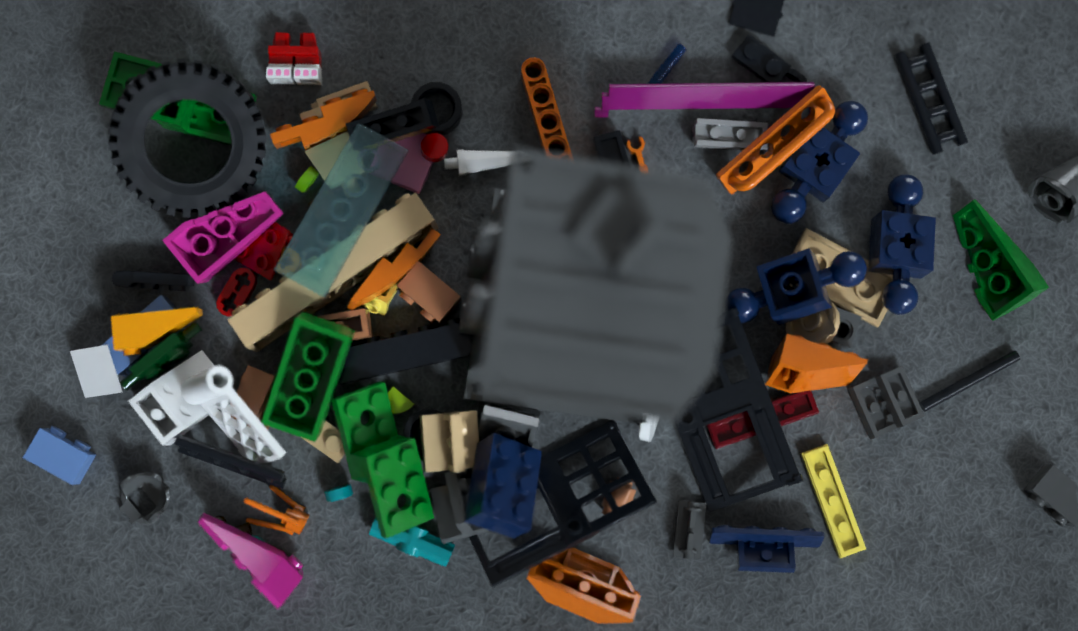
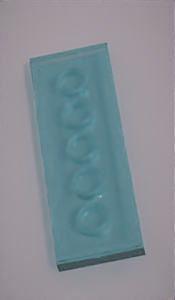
M358 123L274 270L326 298L405 159L408 149Z

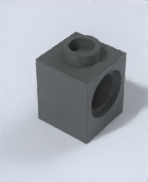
M837 307L840 314V325L843 326L845 333L842 338L835 336L828 345L833 349L841 351V348H851L861 316Z

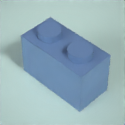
M51 426L50 429L39 428L23 458L71 485L80 484L96 454L89 451L91 446L78 439L72 442L65 438L67 433L57 427Z

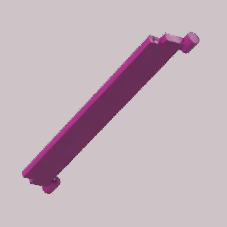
M815 83L609 84V92H602L601 107H595L594 113L595 118H608L609 110L792 108L815 88Z

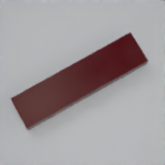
M810 390L791 393L771 400L781 426L819 413ZM747 410L706 425L715 450L756 436Z

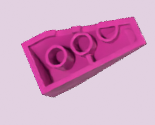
M262 192L236 202L233 205L210 212L202 217L186 221L162 241L197 284L207 283L228 266L284 213L267 192Z

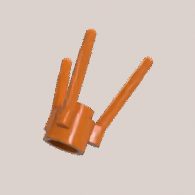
M272 485L269 488L294 508L293 510L287 508L284 514L249 498L244 499V503L282 519L281 523L284 524L281 525L252 518L246 519V523L249 522L256 526L284 531L290 535H293V533L300 535L309 518V514L304 512L306 507L296 503L283 491Z

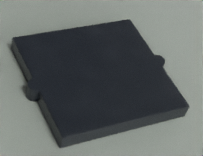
M733 0L732 5L734 7L729 25L774 37L779 19L783 17L781 11L784 0Z

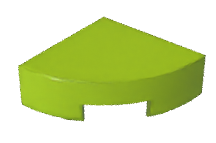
M394 386L388 392L393 414L408 411L415 405Z

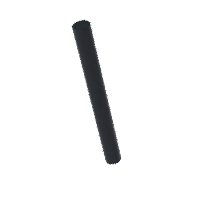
M1014 350L919 402L922 410L926 412L1020 360V356Z

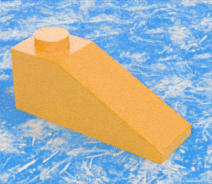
M192 307L111 316L114 350L123 352L124 356L141 355V350L152 348L171 334L176 333L203 316V310Z

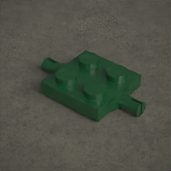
M194 321L184 331H180L178 334H171L130 367L131 373L120 380V384L124 389L129 390L139 380H151L152 378L157 380L167 373L168 369L166 367L174 360L178 363L190 354L188 349L193 346L190 339L202 331V328Z

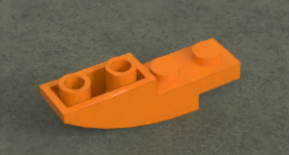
M361 89L353 92L352 97L343 100L341 97L329 99L325 102L326 105L320 107L323 114L322 118L311 116L303 119V124L292 127L291 124H285L275 129L276 132L270 134L273 145L276 149L302 141L305 150H308L347 132L346 123L362 119L376 103L374 90L368 92L367 89Z

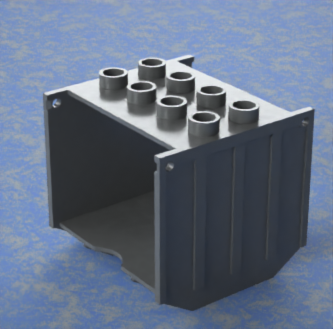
M514 148L509 182L504 190L494 188L490 220L483 222V227L479 230L478 237H475V242L470 250L467 277L481 279L480 284L475 283L474 288L470 290V295L467 294L466 300H463L459 333L473 335L463 399L633 423L636 417L676 423L678 416L714 374L732 237L708 186L709 179ZM528 160L531 162L532 168L525 171L521 168L520 162ZM608 190H613L648 220L651 221L657 216L666 224L633 268L622 279H618L571 241V236ZM479 382L478 393H475L473 385Z

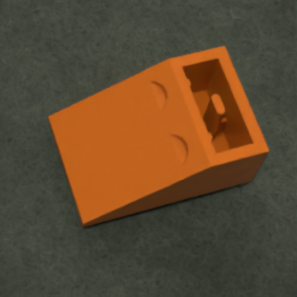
M786 334L772 355L765 385L788 393L848 386L865 367L868 360L859 357L853 352H842L833 349L828 344L808 341L800 335Z

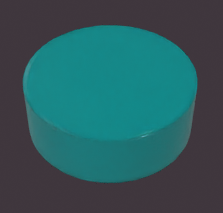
M345 484L324 491L326 501L328 502L342 500L354 494L351 484Z

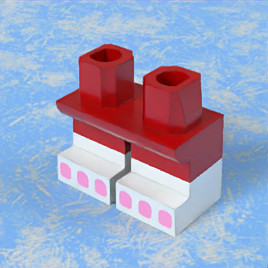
M275 32L273 45H268L269 63L266 69V79L269 83L295 85L296 81L297 85H322L321 52L318 48L315 34L301 33L300 46H290L291 36L289 33Z

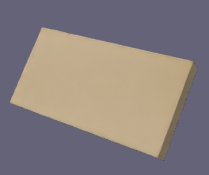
M806 228L792 254L810 248L817 257L820 270L830 267L832 260L838 254L849 250ZM864 259L867 265V273L860 284L854 287H843L833 283L827 285L826 289L830 301L835 306L861 316V320L878 328L887 312L882 302V292L885 286L892 281L893 275L868 272L869 261Z

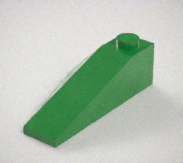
M972 200L953 215L961 245L968 250L971 264L967 265L969 272H974L979 287L975 289L977 299L992 321L1028 303L1049 288L1035 265L977 200Z

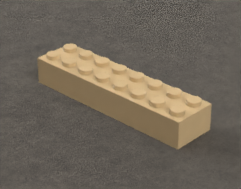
M416 192L411 196L407 193L395 202L396 206L389 211L383 209L372 217L373 222L367 226L360 225L354 228L349 233L350 237L342 243L336 241L326 248L327 253L317 258L315 256L307 260L302 265L303 269L296 274L291 272L279 280L280 285L274 289L267 288L261 291L255 297L257 300L249 306L243 304L236 308L228 322L245 347L255 352L260 351L291 330L295 318L302 311L313 315L366 279L382 257L391 262L399 255L407 242L414 246L423 240L432 228L435 231L438 230L435 219Z

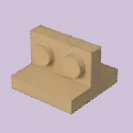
M477 411L420 415L424 472L444 470L464 472L466 471L465 468H473L476 446L479 442Z

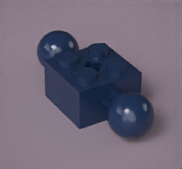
M856 101L841 103L835 109L833 130L830 132L823 127L784 163L779 172L795 184L791 189L779 191L772 200L771 210L778 221L785 224L799 221L806 212L807 204L805 197L808 193L823 203L833 194L860 155V152L844 141L848 136H854L862 132L868 123V113L862 104ZM818 158H820L823 161V165L821 167L816 165Z
M909 174L895 177L888 186V198L896 207V212L882 210L871 219L868 272L893 275L892 281L885 286L882 292V302L889 312L896 315H904L911 312L918 303V291L909 282L910 277L922 279L931 273L934 268L936 217L913 214V207L918 205L923 197V186L918 178Z
M810 248L756 266L763 290L755 293L747 288L733 290L726 297L725 311L737 308L741 323H747L758 315L760 308L768 306L771 318L778 325L832 308L826 286L833 283L843 287L857 286L866 276V262L858 253L845 251L838 254L832 260L830 267L820 270L817 257ZM797 283V289L791 291L793 289V284Z

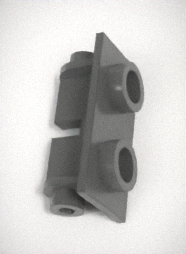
M678 500L673 556L686 559H701L706 503Z

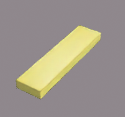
M828 444L800 453L838 558L865 550L864 541Z

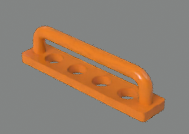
M820 85L816 86L716 174L719 181L730 194L754 188L832 120L835 114V106L826 90ZM811 107L809 116L802 119L801 115L804 109ZM790 125L789 133L781 137L782 129ZM769 143V150L765 154L760 155L761 147ZM749 161L747 170L739 173L741 164Z

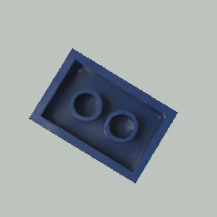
M495 433L478 442L464 522L510 538L518 537L530 531L542 451Z

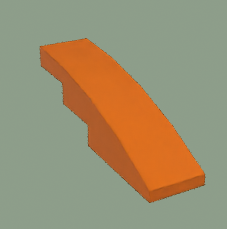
M432 228L417 249L407 242L393 263L382 257L350 300L347 308L351 311L377 298L401 281L418 261L421 262L436 244L441 234Z

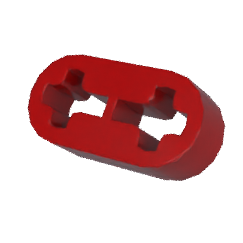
M239 268L232 273L216 302V307L222 315L227 317L233 316L232 312L234 310L229 309L226 312V305L223 302L225 299L231 300L235 293L237 296L233 303L237 305L236 308L247 303L257 285L255 273L247 268ZM246 274H249L248 280L251 281L250 285H243L238 292L237 289L240 286V282L237 280L238 277H244Z

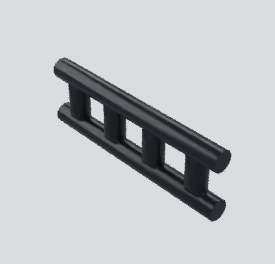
M928 42L919 46L922 52L920 55L908 59L905 51H902L894 56L933 155L943 152L941 143L955 139L957 145L961 146L968 143V139L931 44ZM926 64L932 79L917 84L912 68ZM936 89L941 104L927 109L921 94ZM946 114L951 129L936 133L931 119Z
M180 434L175 439L174 444L179 446V453L281 489L285 486L287 479L284 478L285 472Z

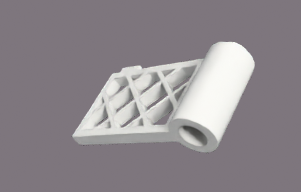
M214 366L183 382L181 394L184 400L189 404H200L239 449L238 451L243 457L265 464L280 459L286 454L285 450L232 389L233 378L228 369L223 366Z

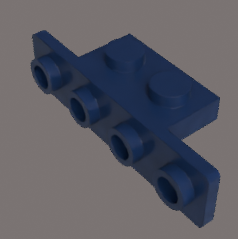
M720 525L712 528L709 543L737 545L738 571L794 573L796 569L794 547L819 548L824 540V532L816 531L813 528H804L799 531L788 530L785 527H776L771 530L760 529L757 526H748L743 529L732 528L729 525Z

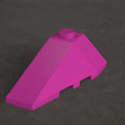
M206 513L200 515L198 523L220 548L223 550L229 548L232 551L230 556L239 569H248L251 572L250 575L253 578L251 582L278 609L303 578V570L301 569L303 564L293 554L288 556L284 551Z

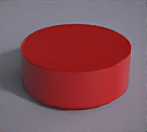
M431 133L423 138L421 154L426 160L439 162L447 156L448 141L444 136L438 133Z

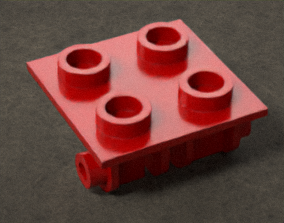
M274 222L235 260L271 281L283 249L293 247L296 239L290 230Z

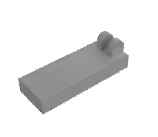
M696 118L692 127V133H694L692 144H694V147L744 150L768 129V123ZM768 143L764 144L760 151H766Z

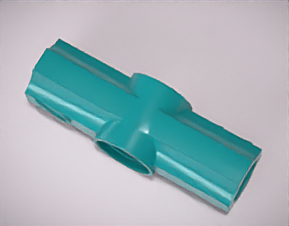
M377 518L374 519L369 535L396 546L395 548L414 557L421 556L444 567L447 566L456 545L452 542L443 544L440 537L430 534L429 530L418 525L387 539L383 538L380 534Z

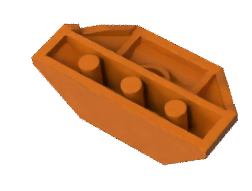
M573 547L530 568L527 575L528 581L546 602L598 624L632 623L641 598L620 567Z

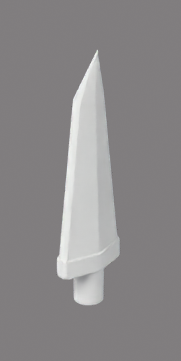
M457 150V158L444 159L445 169L458 168L459 176L511 166L513 151ZM523 160V161L520 162V164H521V163L530 162V161H528V160Z

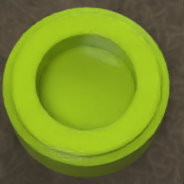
M310 166L300 177L295 188L301 193H305L317 179L319 172Z

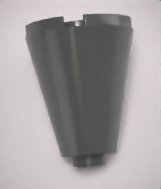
M1078 155L1037 177L1028 187L1029 197L1033 196L1038 202L1034 207L1044 217L1053 222L1060 223L1062 220L1067 221L1066 223H1070L1078 215Z

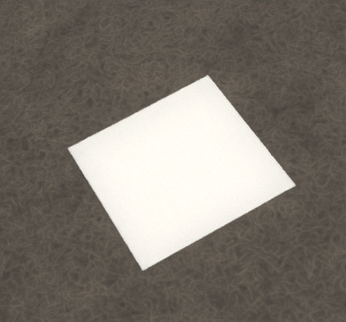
M108 345L70 351L85 398L122 392Z

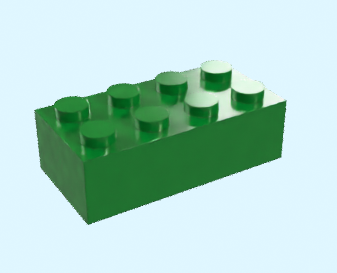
M302 311L295 318L261 423L316 442L322 433L332 403L331 399L334 397L356 330Z

